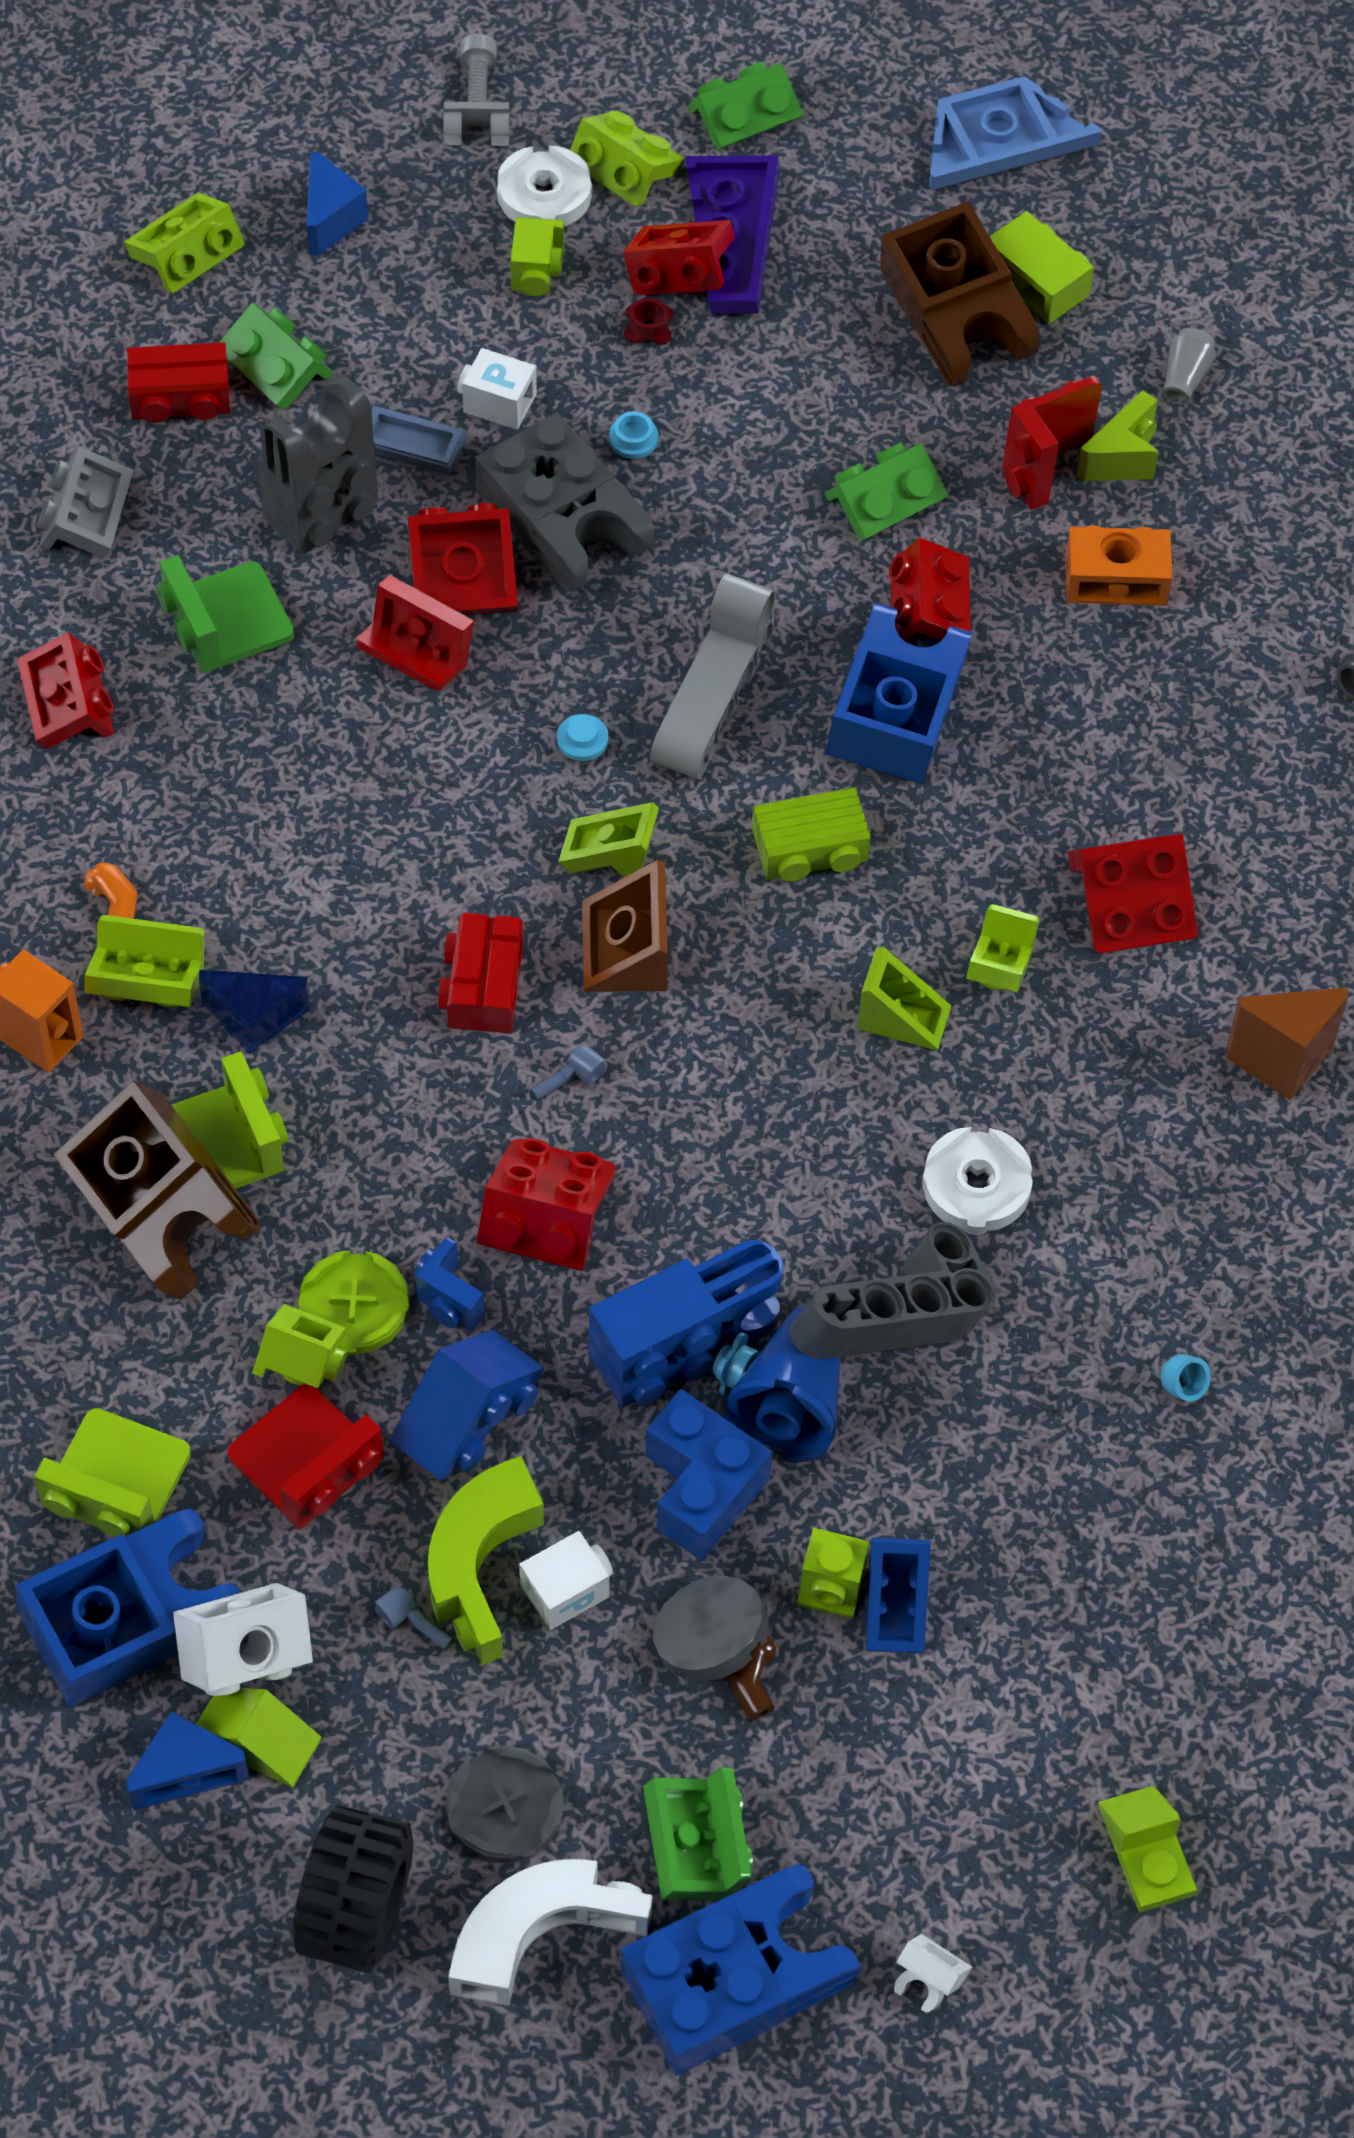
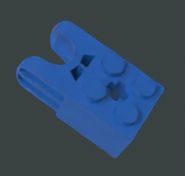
M875 603L833 717L825 754L924 784L967 656L973 632L950 626L945 637L936 645L924 648L913 646L899 637L895 629V618L898 609Z
M749 1240L695 1267L689 1258H686L590 1306L589 1357L621 1408L637 1402L640 1406L648 1405L659 1399L666 1392L669 1384L683 1377L693 1381L705 1376L713 1369L715 1359L721 1348L725 1344L733 1346L734 1340L739 1333L748 1335V1344L772 1331L778 1323L780 1304L774 1294L781 1286L783 1260L770 1244L761 1240Z
M185 1509L126 1537L120 1534L16 1584L17 1612L69 1708L177 1655L178 1647L173 1612L242 1593L241 1589L231 1583L221 1584L208 1590H188L178 1585L170 1574L172 1568L200 1547L205 1532V1524L198 1512ZM96 1617L99 1624H90L86 1620Z
M799 1864L787 1867L621 1948L620 1971L675 2076L783 2023L785 2019L843 1991L852 1985L860 1974L862 1966L855 1953L843 1945L833 1946L815 1953L798 1952L787 1946L779 1934L778 1929L788 1917L802 1910L809 1903L814 1888V1879L807 1867ZM696 1979L710 1980L713 1982V1990L705 1992L701 1985L692 1987V1981Z

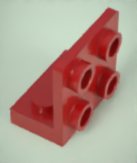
M1183 833L1067 851L1071 871L1081 870L1091 938L1095 952H1112L1197 937L1198 930Z

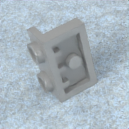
M80 446L77 447L67 463L60 460L49 482V488L55 490L53 501L50 499L46 501L37 523V527L44 530L39 548L50 550L55 541L60 539L105 558L112 547L133 470Z

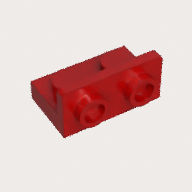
M731 220L643 226L623 250L633 293L651 295L720 290L724 285V278L719 259L735 238Z
M67 632L17 658L35 740L40 745L49 749L89 727L103 738L114 734L110 717L114 713V706L110 696L103 688L100 674L104 672V665L100 655L93 646H85L71 633Z

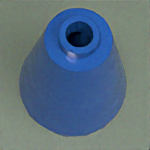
M805 1306L798 1307L791 1312L727 1396V1410L724 1415L726 1420L762 1445L766 1444L789 1451L784 1459L785 1462L789 1463L813 1461L824 1455L836 1432L841 1357L813 1359L804 1355L795 1347L789 1333L790 1325Z

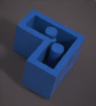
M493 1329L438 1349L389 1442L440 1481L463 1471L468 1473L483 1458L487 1449V1445L483 1441L491 1427L496 1426L500 1421L511 1416L523 1415L534 1403L539 1392L535 1385L544 1367Z
M682 1389L676 1393L646 1429V1457L677 1478L657 1503L656 1529L703 1561L769 1481L773 1451Z

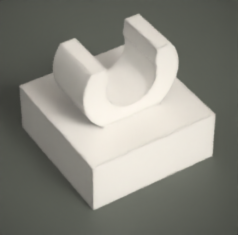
M920 1934L907 1942L896 1961L907 1971L897 1978L894 1992L901 1996L907 1991L913 1980L924 1982L929 1993L921 2010L928 2013L942 2002L944 1994L948 1996L960 1988L972 1966L923 1934Z

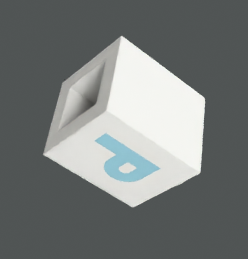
M481 348L472 365H465L459 378L458 392L463 394V412L518 430L537 394L536 365Z
M580 1531L519 1564L520 1586L549 1630L554 1629L609 1597V1576L613 1575L612 1566L601 1547L597 1544L590 1547Z

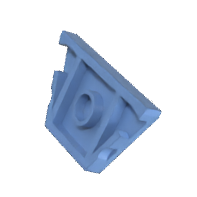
M1025 76L938 99L929 187L931 190L1097 146L1100 144L1101 130L1092 122L1085 127L1070 117L1069 106L1056 97L1046 95L1040 86Z

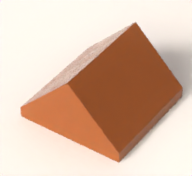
M657 859L582 901L583 991H666L667 919L665 863Z
M1347 988L1239 997L1226 1046L1227 1059L1291 1100L1333 1050L1349 997Z

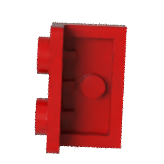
M919 537L907 549L894 557L889 568L891 607L898 609L895 618V629L898 636L907 642L918 632L941 641L950 626L971 632L969 557Z
M388 575L377 587L373 623L357 637L356 646L433 690L440 691L467 666L474 620L397 578Z

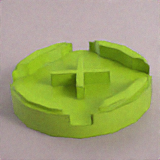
M351 1250L336 1252L318 1261L303 1278L298 1299L299 1310L346 1328L340 1348L346 1350L347 1355L370 1353L390 1343L404 1327L410 1308L407 1282L396 1265L379 1254L365 1251V1255L359 1253L351 1254Z

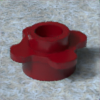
M643 298L627 307L626 316L629 319V326L624 329V337L627 341L631 343L653 341L657 345H665L670 342L672 332L668 327L669 322L674 318V312L669 306L658 299Z

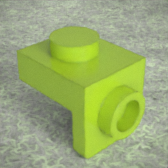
M989 905L981 936L969 963L966 979L980 982L989 989L1009 990L1018 993L1032 955L1039 918L998 905Z

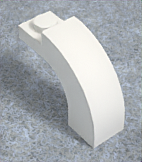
M557 1860L522 1870L493 1888L475 1907L464 1924L457 1940L448 1977L450 1995L510 2006L520 1960L527 1948L539 1936L551 1929L569 1924L591 1925L647 1936L652 1914V1895L644 1894L638 1886L626 1882H609L607 1887L596 1885L597 1861Z

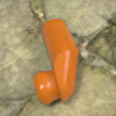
M98 863L95 868L89 869L84 878L85 887L88 891L93 890V895H104L110 902L108 915L134 919L138 892L118 866L111 863Z

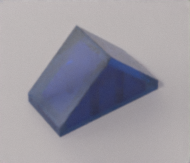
M200 970L199 972L202 1004L248 1053L254 1051L309 1011L310 997L307 977Z

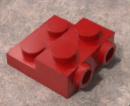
M480 503L469 506L466 512L447 513L446 508L429 507L419 510L416 516H408L411 566L415 589L465 616L518 611L509 508L498 509L496 504Z

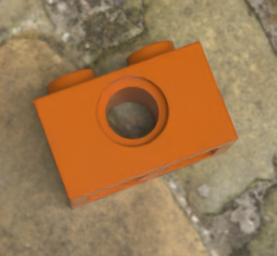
M1094 525L1069 528L1065 553L1067 603L1167 606L1172 583L1171 530L1151 529L1148 527H1138L1135 529L1102 528Z

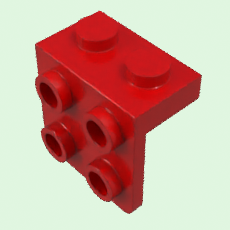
M1096 376L1080 381H1070L1060 389L1037 398H1027L1018 405L1011 407L1002 469L1005 472V479L1010 492L1015 497L1022 496L1031 510L1049 503L1057 454L1087 443L1093 437L1102 384Z
M540 1139L512 1140L485 1187L476 1244L583 1271L589 1255L595 1216L614 1179L616 1166L594 1153H574L551 1147Z
M308 1384L299 1386L232 1442L227 1450L229 1461L299 1531L315 1517L328 1511L344 1492L357 1481L370 1475L384 1459L382 1429L367 1414L353 1424L316 1387Z

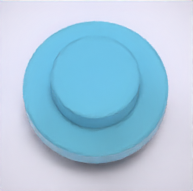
M627 412L620 415L611 426L609 443L613 451L618 455L628 459H640L650 455L656 449L658 430L647 415L640 412Z
M587 714L574 715L565 719L560 724L557 730V745L566 757L576 761H589L599 757L606 750L608 730L605 724L594 716Z

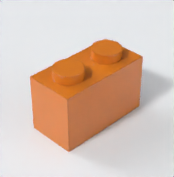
M23 949L10 963L6 962L0 966V1040L49 1073L84 1037L74 984Z

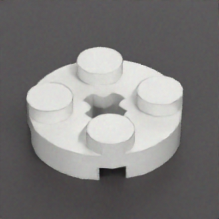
M549 146V152L540 151L533 153V147L523 148L510 155L499 169L497 200L502 211L514 222L516 217L564 220V226H567L581 218L590 206L592 183L588 166L580 156L566 148ZM537 184L541 187H546L549 184L554 185L553 190L546 192L538 191L535 187Z
M971 1127L953 1130L941 1137L928 1153L922 1180L926 1201L941 1220L952 1223L969 1234L980 1235L987 1231L1004 1228L1014 1222L1027 1207L1033 1184L1031 1161L1020 1143L1002 1131L989 1128V1133L971 1132ZM971 1171L977 1176L984 1172L990 1176L987 1180V1187L975 1188L968 1185L966 1173Z

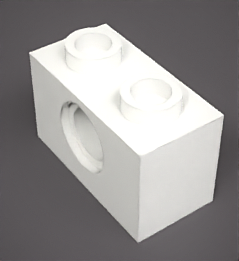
M274 1583L173 1612L181 1679L205 1690V1693L208 1695L221 1696L234 1693L240 1689V1683L257 1678L261 1680L282 1679L292 1674V1668L313 1662L305 1594L281 1584ZM248 1634V1642L245 1648L239 1652L240 1643L244 1636Z

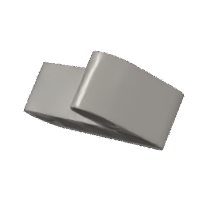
M727 573L722 577L711 606L710 630L655 736L650 754L651 763L698 780L702 778L722 738L719 735V731L724 721L730 722L741 700V697H738V693L743 683L749 684L761 659H758V654L763 644L768 646L774 627L775 590Z

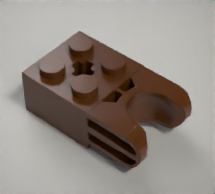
M969 201L881 235L880 270L950 387L969 380L968 368L971 356L967 344L974 340L985 338L998 341L1008 349L1015 359H1024L1039 352L1038 326L1011 280L1012 273Z
M132 1081L53 1154L112 1234L121 1239L152 1282L162 1292L179 1300L185 1298L198 1282L197 1275L189 1264L186 1246L190 1234L198 1225L204 1221L211 1220L221 1232L237 1236L241 1240H248L260 1228V1222L254 1212L163 1093L136 1081Z

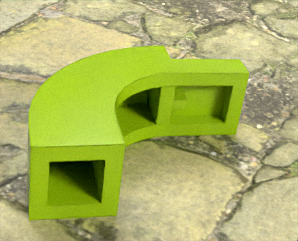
M522 1456L491 1467L466 1483L452 1497L442 1511L434 1528L429 1546L430 1598L437 1623L440 1624L453 1619V1626L464 1652L474 1649L481 1665L502 1658L503 1643L502 1635L477 1580L480 1568L486 1557L499 1544L544 1525V1504Z

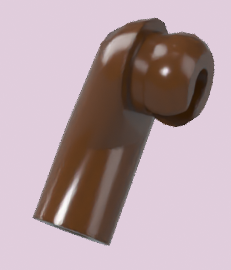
M769 1636L766 1637L762 1646L758 1642L756 1648L750 1652L753 1658L742 1669L726 1676L727 1684L750 1722L771 1713L775 1709V1705L759 1680L763 1667L769 1664L770 1659L774 1658L776 1653L775 1644Z

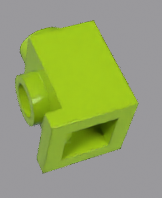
M516 217L511 254V290L523 291L531 296H541L545 293H550L551 277H561L562 257L564 256V220Z
M283 1304L266 1326L252 1374L263 1378L268 1370L280 1373L290 1383L296 1385L308 1384L316 1388L321 1385L324 1379L335 1383L341 1374L347 1358V1351L340 1348L346 1328Z
M813 1528L802 1568L797 1605L853 1619L867 1566L870 1541Z

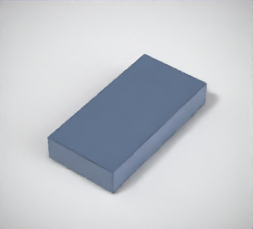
M373 405L372 423L375 455L451 475L467 439L466 430Z

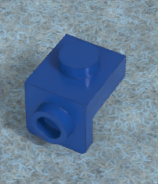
M446 1237L436 1250L428 1249L416 1265L414 1277L416 1278L417 1299L429 1306V1312L441 1324L449 1328H455L459 1324L468 1331L473 1332L485 1316L484 1293L452 1274V1271L458 1265L457 1242Z

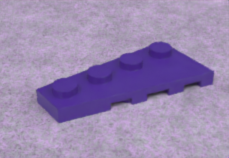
M778 155L685 156L695 222L731 220L735 235L734 240L719 259L724 285L720 290L707 291L711 314H759L781 169Z

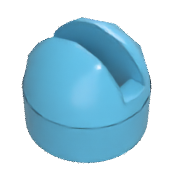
M1177 1354L1168 1362H1165L1161 1369L1160 1378L1162 1386L1170 1395L1192 1402L1200 1399L1206 1393L1210 1384L1211 1373L1208 1364L1203 1359L1188 1354ZM1180 1376L1188 1383L1183 1388L1179 1382Z

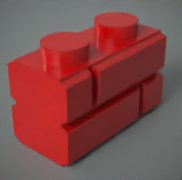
M226 342L127 348L128 395L132 419H144L148 422L158 423L165 421L169 417L193 416L197 419L209 420L220 414H231Z
M463 912L459 915L457 933L447 932L444 963L452 964L451 978L441 977L438 1009L447 1010L448 1028L512 1034L524 944L523 920L519 917L495 915L493 918H490L487 914Z

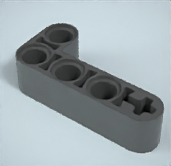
M939 1222L931 1227L904 1260L903 1268L906 1276L824 1286L816 1292L791 1323L789 1333L795 1347L801 1353L813 1359H828L958 1341L969 1334L995 1303L996 1293L994 1286L966 1232L952 1223Z

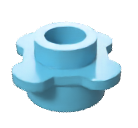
M739 1333L734 1340L733 1346L725 1344L715 1359L713 1374L720 1380L719 1394L727 1397L730 1390L760 1353V1351L747 1346V1334Z

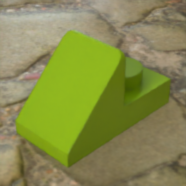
M1142 390L1081 447L1077 477L1083 481L1153 479L1158 451L1149 444V441L1157 429V424L1154 420L1158 400Z
M654 802L571 819L558 862L568 872L573 873L611 865L625 878L643 868L659 807Z
M1154 1786L1098 1802V1807L1139 1913L1196 1895V1885L1176 1837L1181 1819L1175 1809Z

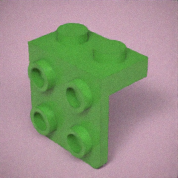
M179 555L159 562L162 583L156 585V592L160 604L166 614L172 612L176 620L175 629L180 644L185 652L191 650L202 674L286 644L294 638L293 626L262 566L258 562H247L194 582L191 581Z

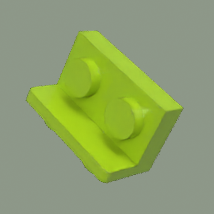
M196 193L125 240L124 244L130 258L156 268L165 289L175 293L242 248L245 242L230 205L201 193Z

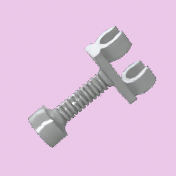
M485 34L468 35L460 43L459 60L461 66L465 70H469L468 102H444V146H462V126H491V146H509V102L486 101L487 70H492L496 66L497 43L492 37Z

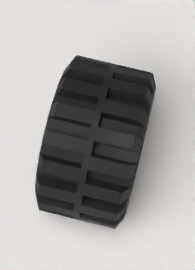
M340 1804L334 1807L323 1821L317 1833L302 1877L293 1920V1940L297 1954L364 1973L371 1972L387 1949L403 1902L413 1856V1836L410 1823Z

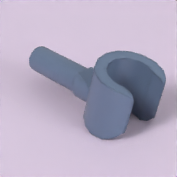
M579 1046L570 1054L566 1066L531 1088V1091L539 1100L565 1083H569L576 1076L590 1086L607 1071L606 1066L603 1064L604 1058L588 1046Z
M404 1588L391 1589L376 1601L375 1612L391 1630L407 1619L414 1628L418 1629L444 1650L453 1640L450 1635L427 1619L418 1610L413 1597Z

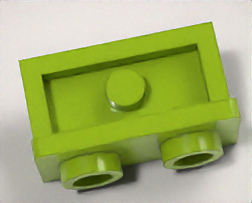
M609 111L605 114L581 119L570 151L576 153L585 161L591 178L634 206H639L645 202L652 182L674 177L682 168L685 158L671 150V145L668 141L659 136L645 133L634 125L635 121L630 116L622 112Z
M101 915L97 923V948L84 976V993L102 995L111 1000L132 999L154 1002L163 1007H191L204 970L205 931L199 927Z

